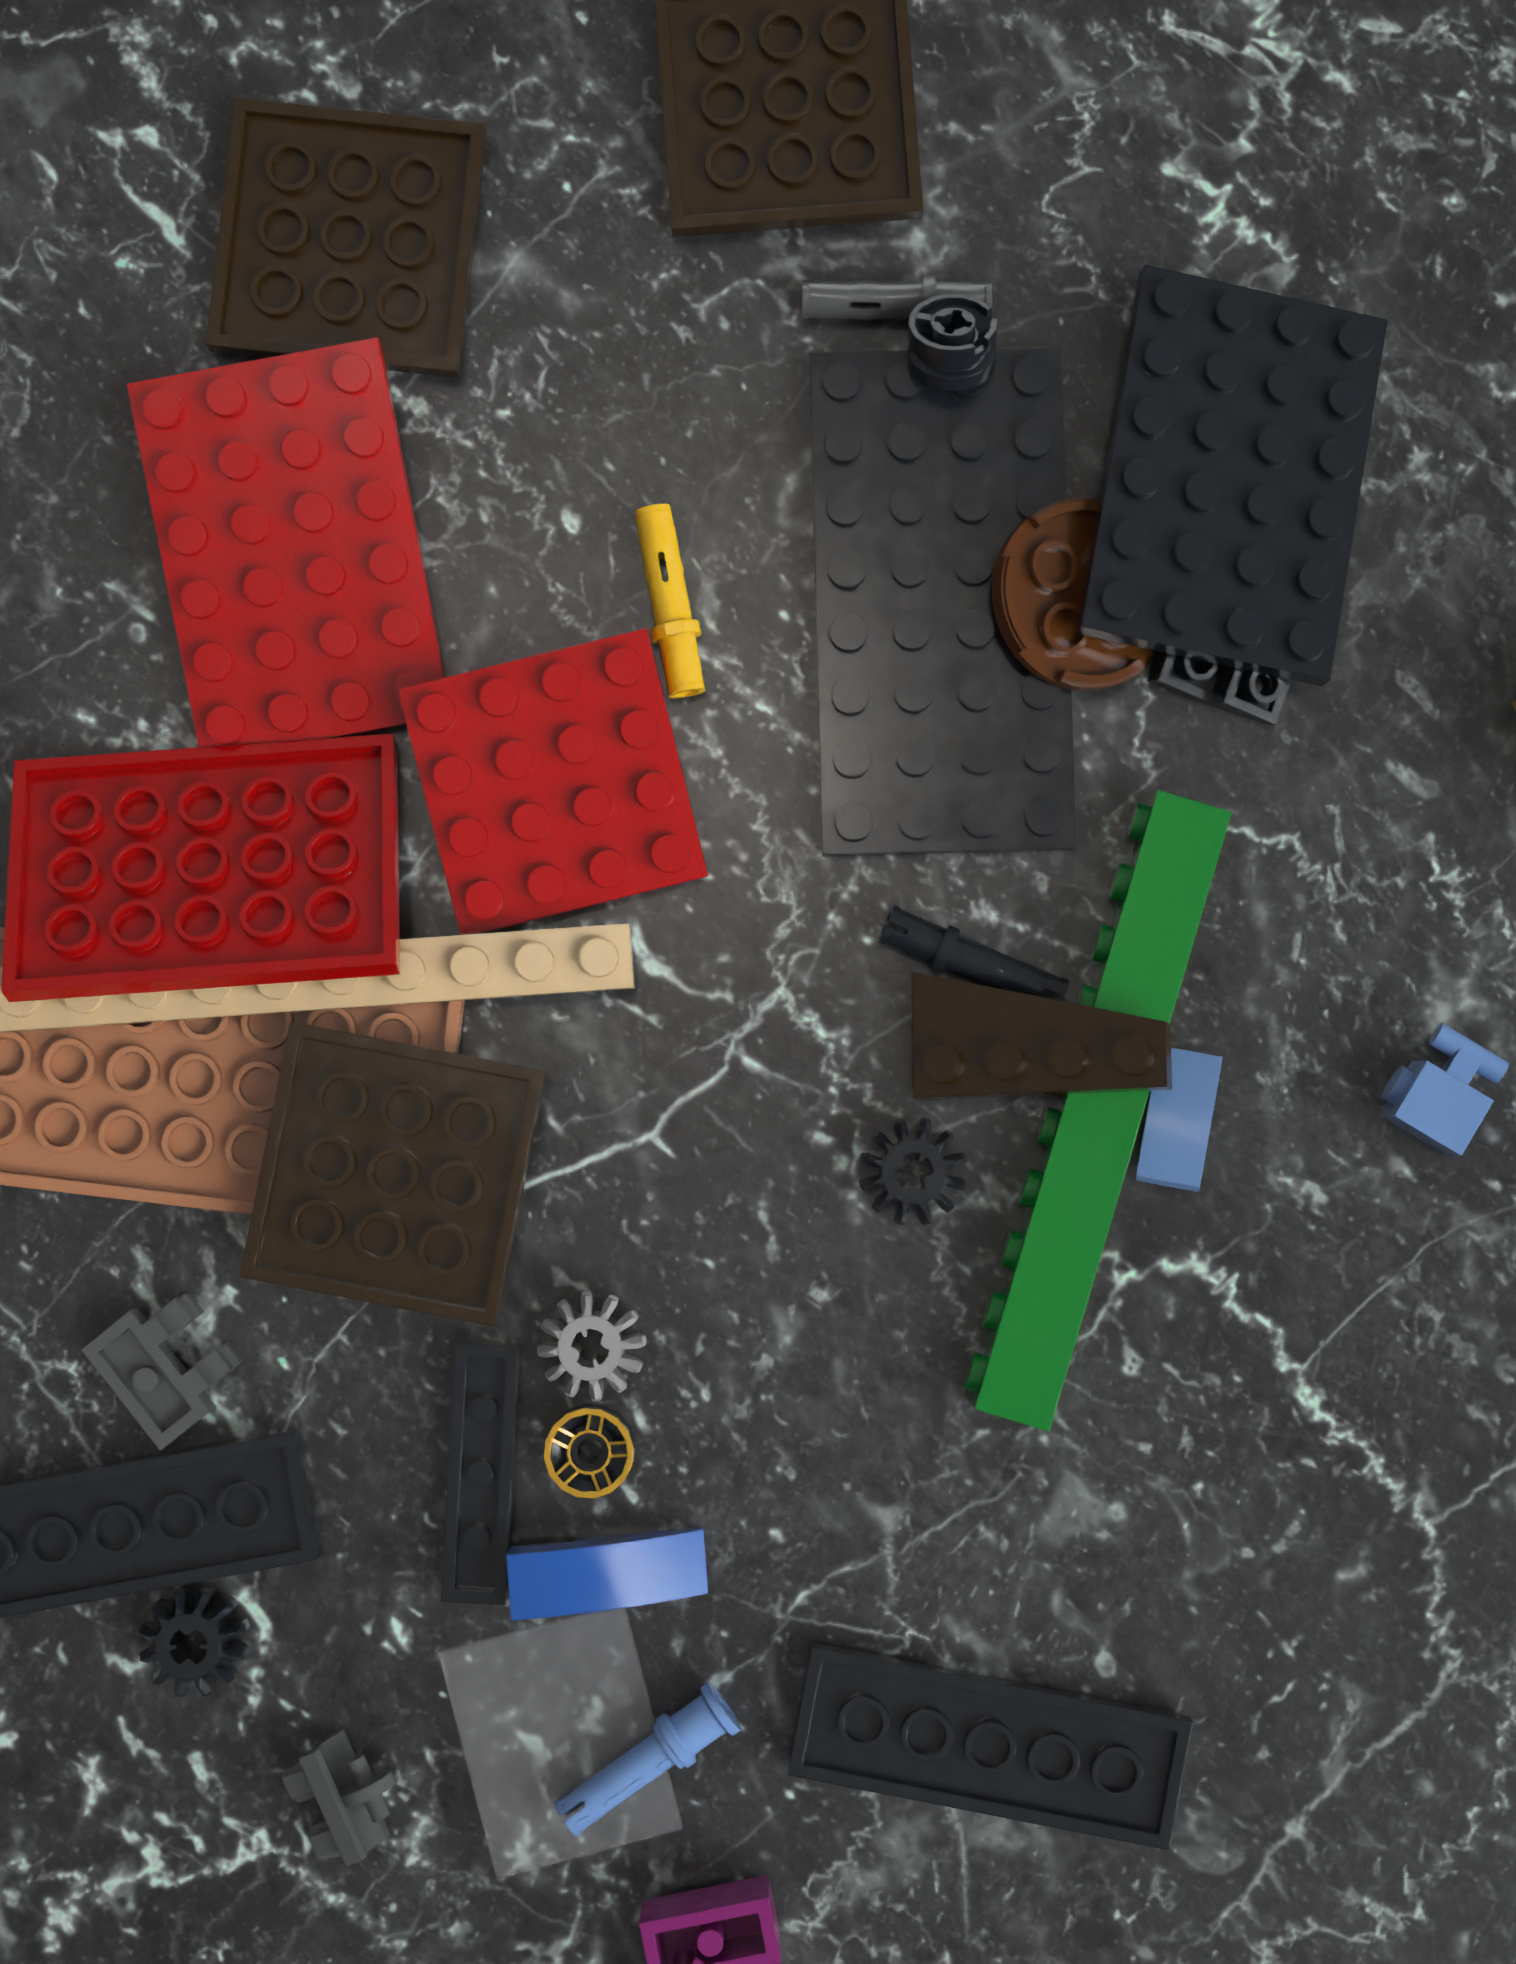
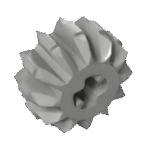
M583 1291L580 1299L581 1314L577 1312L570 1301L564 1298L557 1303V1309L568 1325L549 1318L544 1319L541 1324V1329L546 1334L559 1339L558 1342H546L537 1347V1355L539 1357L559 1356L560 1361L552 1365L545 1373V1376L549 1381H554L565 1371L571 1374L572 1378L565 1389V1394L569 1397H575L581 1387L582 1380L589 1381L591 1400L600 1401L604 1392L602 1381L604 1377L614 1390L621 1393L626 1389L627 1382L617 1366L635 1373H639L643 1366V1362L638 1357L624 1352L625 1349L644 1347L647 1343L645 1334L625 1335L623 1331L633 1325L639 1315L635 1310H630L619 1320L612 1317L611 1314L619 1301L617 1295L610 1294L603 1304L602 1311H595L593 1291ZM591 1329L601 1332L603 1334L601 1345L609 1350L608 1356L603 1359L601 1354L598 1353L593 1361L584 1359L581 1356L584 1346L575 1341L577 1334L581 1332L586 1338Z

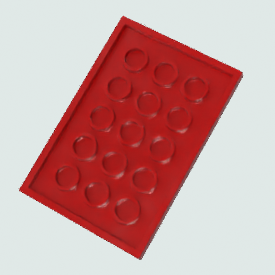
M370 338L128 383L127 389L199 747L337 738L406 725L397 689L445 678L446 676L387 370L379 338Z
M394 734L14 760L1 989L8 1002L400 975L397 743Z

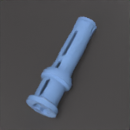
M710 1681L701 1686V1695L678 1712L671 1716L663 1713L657 1717L656 1723L652 1725L654 1733L633 1746L572 1791L554 1801L560 1816L564 1814L570 1815L585 1804L584 1808L564 1821L567 1828L575 1836L578 1837L583 1833V1830L674 1765L680 1769L692 1766L696 1763V1754L723 1734L729 1733L734 1736L741 1731L740 1724L730 1706Z

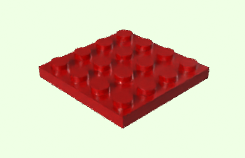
M647 628L397 689L460 935L479 934L708 877Z

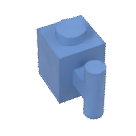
M1441 1023L1433 1032L1429 1045L1449 1056L1441 1069L1429 1061H1412L1408 1068L1401 1065L1393 1073L1383 1090L1382 1098L1388 1101L1380 1116L1445 1155L1462 1156L1494 1102L1491 1098L1469 1086V1083L1475 1073L1492 1083L1497 1084L1506 1073L1509 1062Z

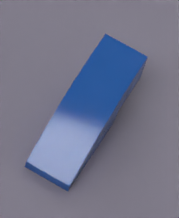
M704 1527L577 1537L573 1542L511 1546L506 1554L511 1621L615 1610L708 1594Z

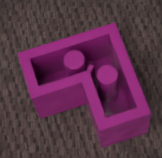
M769 1875L642 1901L639 1926L647 1964H781V1936Z

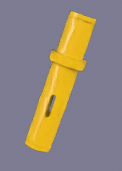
M669 504L644 506L635 510L634 513L644 573L655 627L650 629L651 641L653 644L659 645L669 698L677 699L702 694L705 692L696 641V638L702 633L699 621L692 619L671 506ZM661 560L666 562L669 577L667 582H664L662 579Z

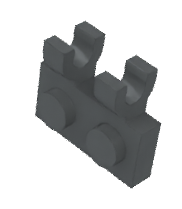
M189 1292L180 1298H174L149 1320L146 1319L138 1307L128 1311L81 1350L160 1451L216 1407L205 1391L243 1362L232 1346L226 1342L221 1347L213 1349L187 1371L165 1343L170 1337L181 1331L204 1312Z

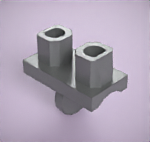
M344 1729L329 1734L298 1758L299 1761L283 1773L282 1780L292 1800L301 1803L315 1797L324 1817L319 1818L309 1827L308 1837L317 1859L322 1860L341 1856L347 1867L364 1860L369 1850L391 1835L384 1821V1818L390 1815L382 1793L394 1786L397 1781L391 1769L381 1770L372 1774L364 1754L355 1755Z

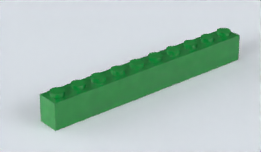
M1157 790L1149 796L1147 804L1137 802L1126 835L1127 839L1136 841L1129 865L1118 864L1109 891L1108 899L1118 902L1111 926L1101 923L1091 952L1090 960L1100 963L1093 987L1083 984L1076 1004L1161 1020L1170 1024L1232 814L1231 811L1161 790ZM1150 1091L1061 1094L1057 1109L1046 1107L1036 1139L1037 1144L1045 1146L1039 1170L1028 1168L1019 1195L1018 1205L1027 1207L1021 1231L1010 1229L1001 1255L1000 1266L1009 1269L1002 1293L991 1292L983 1316L982 1328L991 1330L984 1355L973 1353L964 1381L963 1389L973 1392L970 1403L974 1409L1050 1432Z

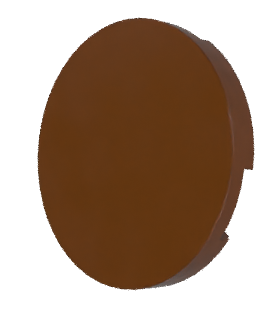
M1088 498L1059 501L1024 519L1011 532L1003 544L996 560L992 580V602L996 622L1005 643L1013 655L1026 669L1041 680L1062 689L1083 692L1109 688L1133 678L1145 669L1144 666L1156 653L1155 650L1076 633L1099 500Z

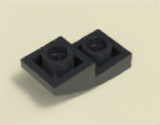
M1160 651L1156 653L1147 679L1148 682L1185 697L1268 725L1277 724L1291 680Z

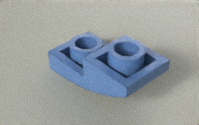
M1171 1048L1172 1090L1151 1091L1135 1181L1199 1192L1223 1057Z

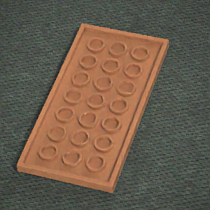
M0 927V967H3L5 928ZM465 1000L0 1033V1185L252 1215L290 1022L458 1054Z

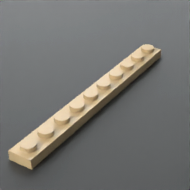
M626 923L400 939V975L8 1002L1 992L3 967H0V1033L634 989L631 925Z

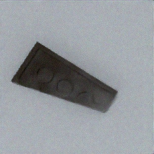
M912 971L913 1098L918 1100L1172 1090L1171 1025L1165 1021Z

